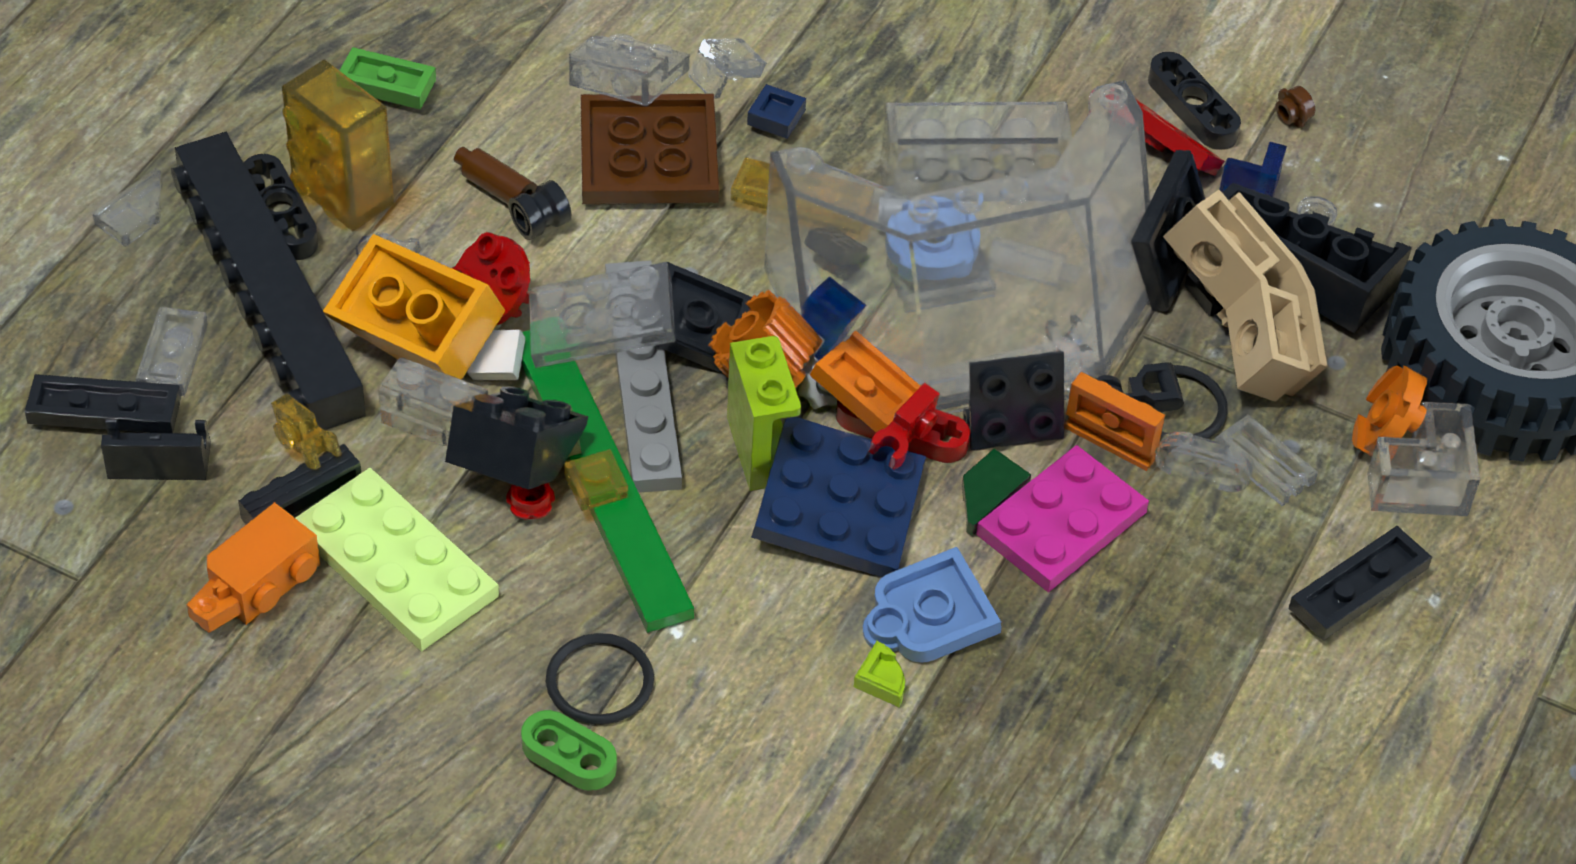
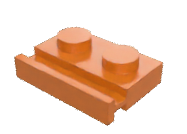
M854 331L848 340L842 341L819 360L810 373V376L875 432L886 428L893 421L895 412L920 387L916 381L857 331Z
M1080 372L1071 383L1066 415L1069 417L1064 424V428L1147 471L1157 457L1155 450L1160 443L1165 414L1155 410L1147 403L1139 402L1112 388L1104 381H1099Z

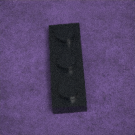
M35 374L25 408L27 424L106 429V419H117L120 431L173 433L181 401L180 385Z
M1395 526L1293 595L1288 609L1324 641L1429 569L1432 556L1399 526Z

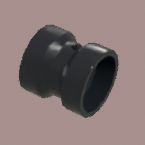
M553 180L538 185L535 192L530 195L521 193L509 200L508 207L513 223L519 233L527 240H532L542 235L545 228L550 225L559 227L571 220L572 213L568 199L562 188Z

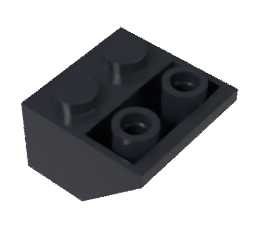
M502 387L500 392L491 395H475L474 400L453 406L445 462L529 490L555 480L586 428L588 416L570 411L571 405L562 401H538L529 398L530 393L527 390L517 387Z

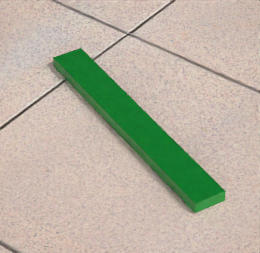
M557 322L522 332L526 338L521 365L538 401H562L571 405L573 412L588 416L587 426L579 438L582 453L569 456L566 461L646 632L649 633L694 619V606Z

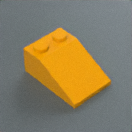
M375 234L371 236L323 310L327 317L407 366L454 389L458 387L505 312V309L488 284Z

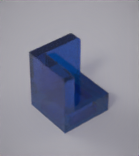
M1269 142L1262 166L1234 158H1227L1219 190L1223 192L1232 183L1274 197L1287 146Z
M830 276L808 296L801 306V309L804 310L801 316L825 340L814 356L818 360H821L844 340L867 306Z

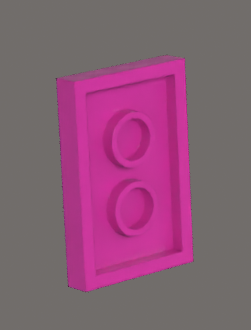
M1076 445L979 521L976 535L1049 593L1147 513L1149 500Z

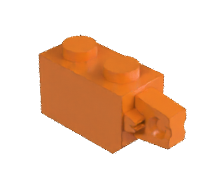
M274 502L207 555L209 581L188 602L189 617L198 623L202 629L210 633L235 617L247 625L260 613L270 611L277 604L281 596L296 584L307 581L314 574L317 567L320 566L317 535Z

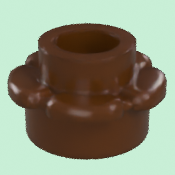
M1295 86L1289 90L1283 88L1279 91V101L1276 102L1275 109L1281 121L1287 125L1294 123L1298 128L1304 127L1305 122L1313 117L1316 111L1311 95L1302 86Z

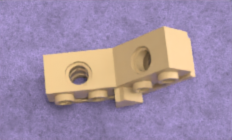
M1217 190L1197 204L1163 236L1173 248L1176 256L1187 264L1203 283L1206 291L1215 297L1223 307L1217 315L1222 320V326L1229 329L1237 389L1276 402L1284 394L1289 396L1295 395L1328 367L1315 290L1302 264L1240 192L1228 200L1220 190Z

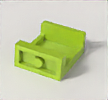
M777 336L730 343L727 420L749 490L765 489L783 427L781 419L799 416L801 413V404Z

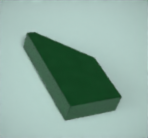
M995 448L963 475L962 494L965 503L966 532L971 536L977 532L979 521L1031 481V474Z

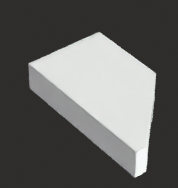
M493 330L467 373L473 380H518L526 337L521 330Z

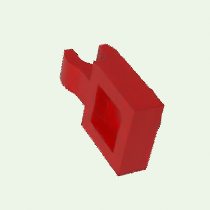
M924 382L895 412L893 421L886 428L874 434L869 452L874 455L883 446L892 447L896 452L891 456L889 467L893 470L900 467L905 461L909 443L915 436L920 439L924 438L935 425L938 415L934 411L940 393Z

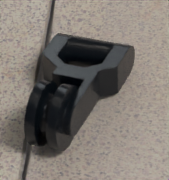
M1172 363L1144 365L1136 377H1129L1128 393L1126 395L1139 402L1149 404L1159 412L1178 410L1184 404ZM1111 375L1095 377V379L1104 381L1112 388L1123 393L1121 382L1117 377ZM1159 383L1161 392L1151 393L1143 387L1145 384Z

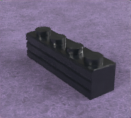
M345 444L335 449H328L322 456L313 461L302 463L285 476L276 477L259 490L250 491L245 494L242 499L238 500L241 519L245 524H248L274 502L295 518L361 474L360 461L349 451Z

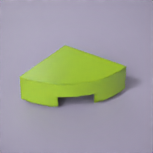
M876 641L855 675L853 687L900 707L904 696L905 676L900 664L896 660L895 653L885 644Z

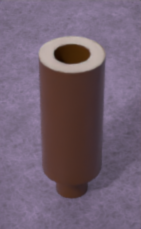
M461 147L454 155V162L462 166L461 173L465 178L509 205V200L512 197L521 193L530 195L537 188L536 183L481 148L470 151L465 147Z

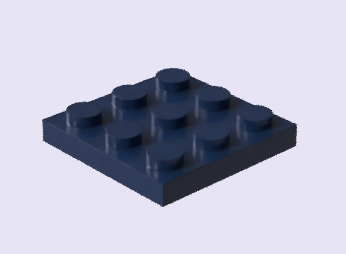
M795 416L785 418L751 538L879 577H884L889 573L897 571L926 456L907 451L904 463L893 470L889 467L891 456L896 452L892 447L883 446L873 455L869 452L872 441L870 439Z

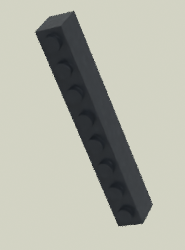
M227 131L174 147L177 166L171 168V174L175 187L179 194L187 193L189 197L187 198V205L194 224H203L205 228L203 229V237L210 255H219L221 259L219 267L228 288L235 286L238 308L244 320L252 319L254 323L252 325L253 335L261 352L268 351L272 358L269 359V363L276 383L279 386L286 384L289 390L286 393L287 400L294 418L299 419L303 417L311 435L365 417L363 385Z

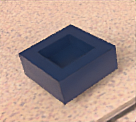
M766 84L748 111L747 125L788 139L806 111V98Z

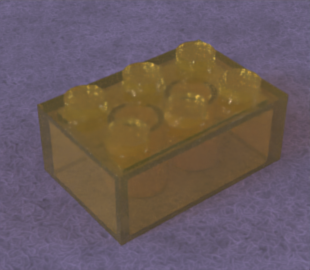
M325 59L283 85L284 108L282 113L286 121L288 139L286 147L289 152L291 165L290 179L298 193L302 196H309L322 207L329 218L339 220L351 231L356 230L394 204L387 107Z

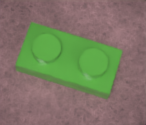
M352 47L336 76L337 89L421 110L436 81V68Z

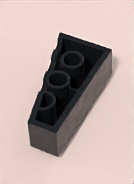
M1232 183L1222 192L1228 200L1239 192L1302 264L1315 290L1318 313L1332 320L1337 325L1343 326L1355 333L1397 289L1403 269L1412 250L1411 246L1396 242L1394 248L1375 242L1373 241L1375 233L1358 227L1354 234L1328 225L1330 217L1316 212L1312 214H1298L1289 211L1288 202Z

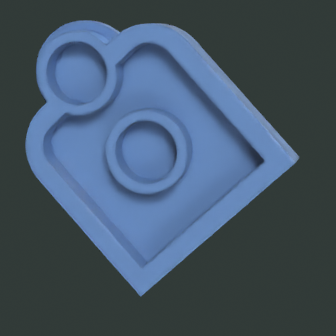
M958 547L882 577L875 587V608L871 610L863 623V636L870 647H873L876 641H879L888 646L893 652L899 651L908 660L919 663L933 661L1001 633V621Z

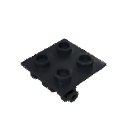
M1063 351L969 363V408L963 409V420L970 428L971 451L1064 439Z

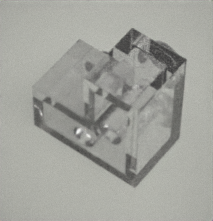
M1422 402V406L1426 407L1427 410L1420 427L1413 432L1411 438H1377L1367 472L1371 511L1468 516L1480 483L1471 404Z

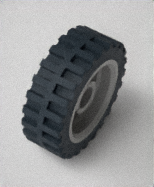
M1491 219L1488 227L1480 228L1475 221L1461 223L1458 234L1453 235L1448 229L1435 234L1432 246L1423 242L1415 250L1412 261H1407L1382 333L1384 336L1381 346L1382 359L1390 360L1386 372L1396 365L1401 368L1404 365L1427 378V385L1420 403L1427 410L1422 423L1430 429L1435 424H1438L1448 431L1446 439L1457 445L1464 439L1479 445L1477 453L1491 456L1493 450L1509 452V460L1524 461L1526 455L1531 453H1538L1541 461L1556 460L1559 450L1565 448L1570 455H1575L1576 244L1566 240L1568 235L1566 232L1554 229L1553 234L1536 230L1537 223L1522 221L1520 227L1507 226L1505 219Z

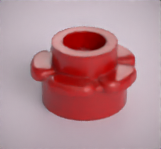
M549 483L529 490L512 484L506 495V503L511 505V513L525 520L545 517L552 510L551 503L555 501V494Z

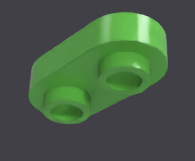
M553 710L536 712L523 723L521 729L522 750L532 762L582 790L592 791L604 788L614 779L617 771V753L612 743L564 714ZM544 741L555 742L552 746H543L540 743ZM589 765L598 767V769L595 770H586L583 768Z

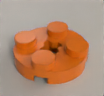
M1396 365L1385 372L1365 399L1373 404L1367 418L1360 414L1357 416L1352 433L1353 445L1382 462L1388 461L1406 431L1415 432L1425 418L1427 410L1420 403L1427 385V378L1404 365L1403 368Z

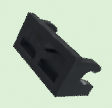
M106 419L108 435H102L101 449L107 479H207L211 439L206 420H195L197 434L120 433L117 419Z

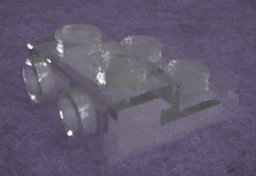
M612 34L609 38L605 36H590L569 53V86L648 106L689 71L690 54L673 50L672 47L665 44L653 45L637 41L632 36L626 34Z

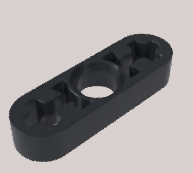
M1162 52L1155 55L1151 60L1148 83L1151 88L1204 145L1217 150H1224L1234 146L1237 142L1241 126V119L1237 112L1185 57L1175 52ZM1186 96H1196L1203 99L1205 103L1193 105L1187 103L1183 98Z
M257 154L249 157L244 161V165L267 208L272 203L278 201L288 202L292 205L289 209L282 212H275L270 209L269 211L295 260L309 258L318 248L317 227L283 164L277 157L270 154ZM261 175L271 180L270 186L265 188V182ZM294 226V231L300 239L289 235L288 228Z

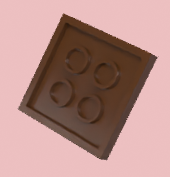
M714 93L581 94L582 204L719 203Z

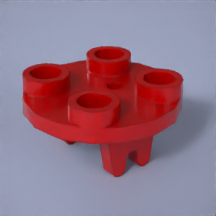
M490 232L482 233L464 251L456 266L452 267L456 271L489 285L505 309L497 325L503 324L510 317H520L522 315V311L519 308L521 304H531L534 301V297L527 291L530 283V262L524 249L511 238Z

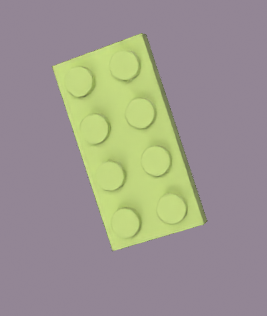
M368 468L295 517L317 535L319 556L421 652L499 597V585L371 468Z

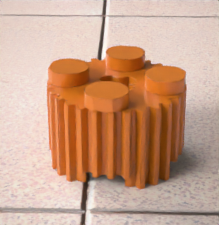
M767 290L765 293L762 291L758 296L753 295L751 300L746 303L750 310L744 312L740 319H736L733 326L725 322L716 329L717 333L712 336L713 341L709 343L711 349L716 353L713 356L715 359L714 363L729 378L730 343L777 336L796 388L806 376L803 364L810 360L809 356L819 349L822 339L785 298L781 296L777 298L770 290Z

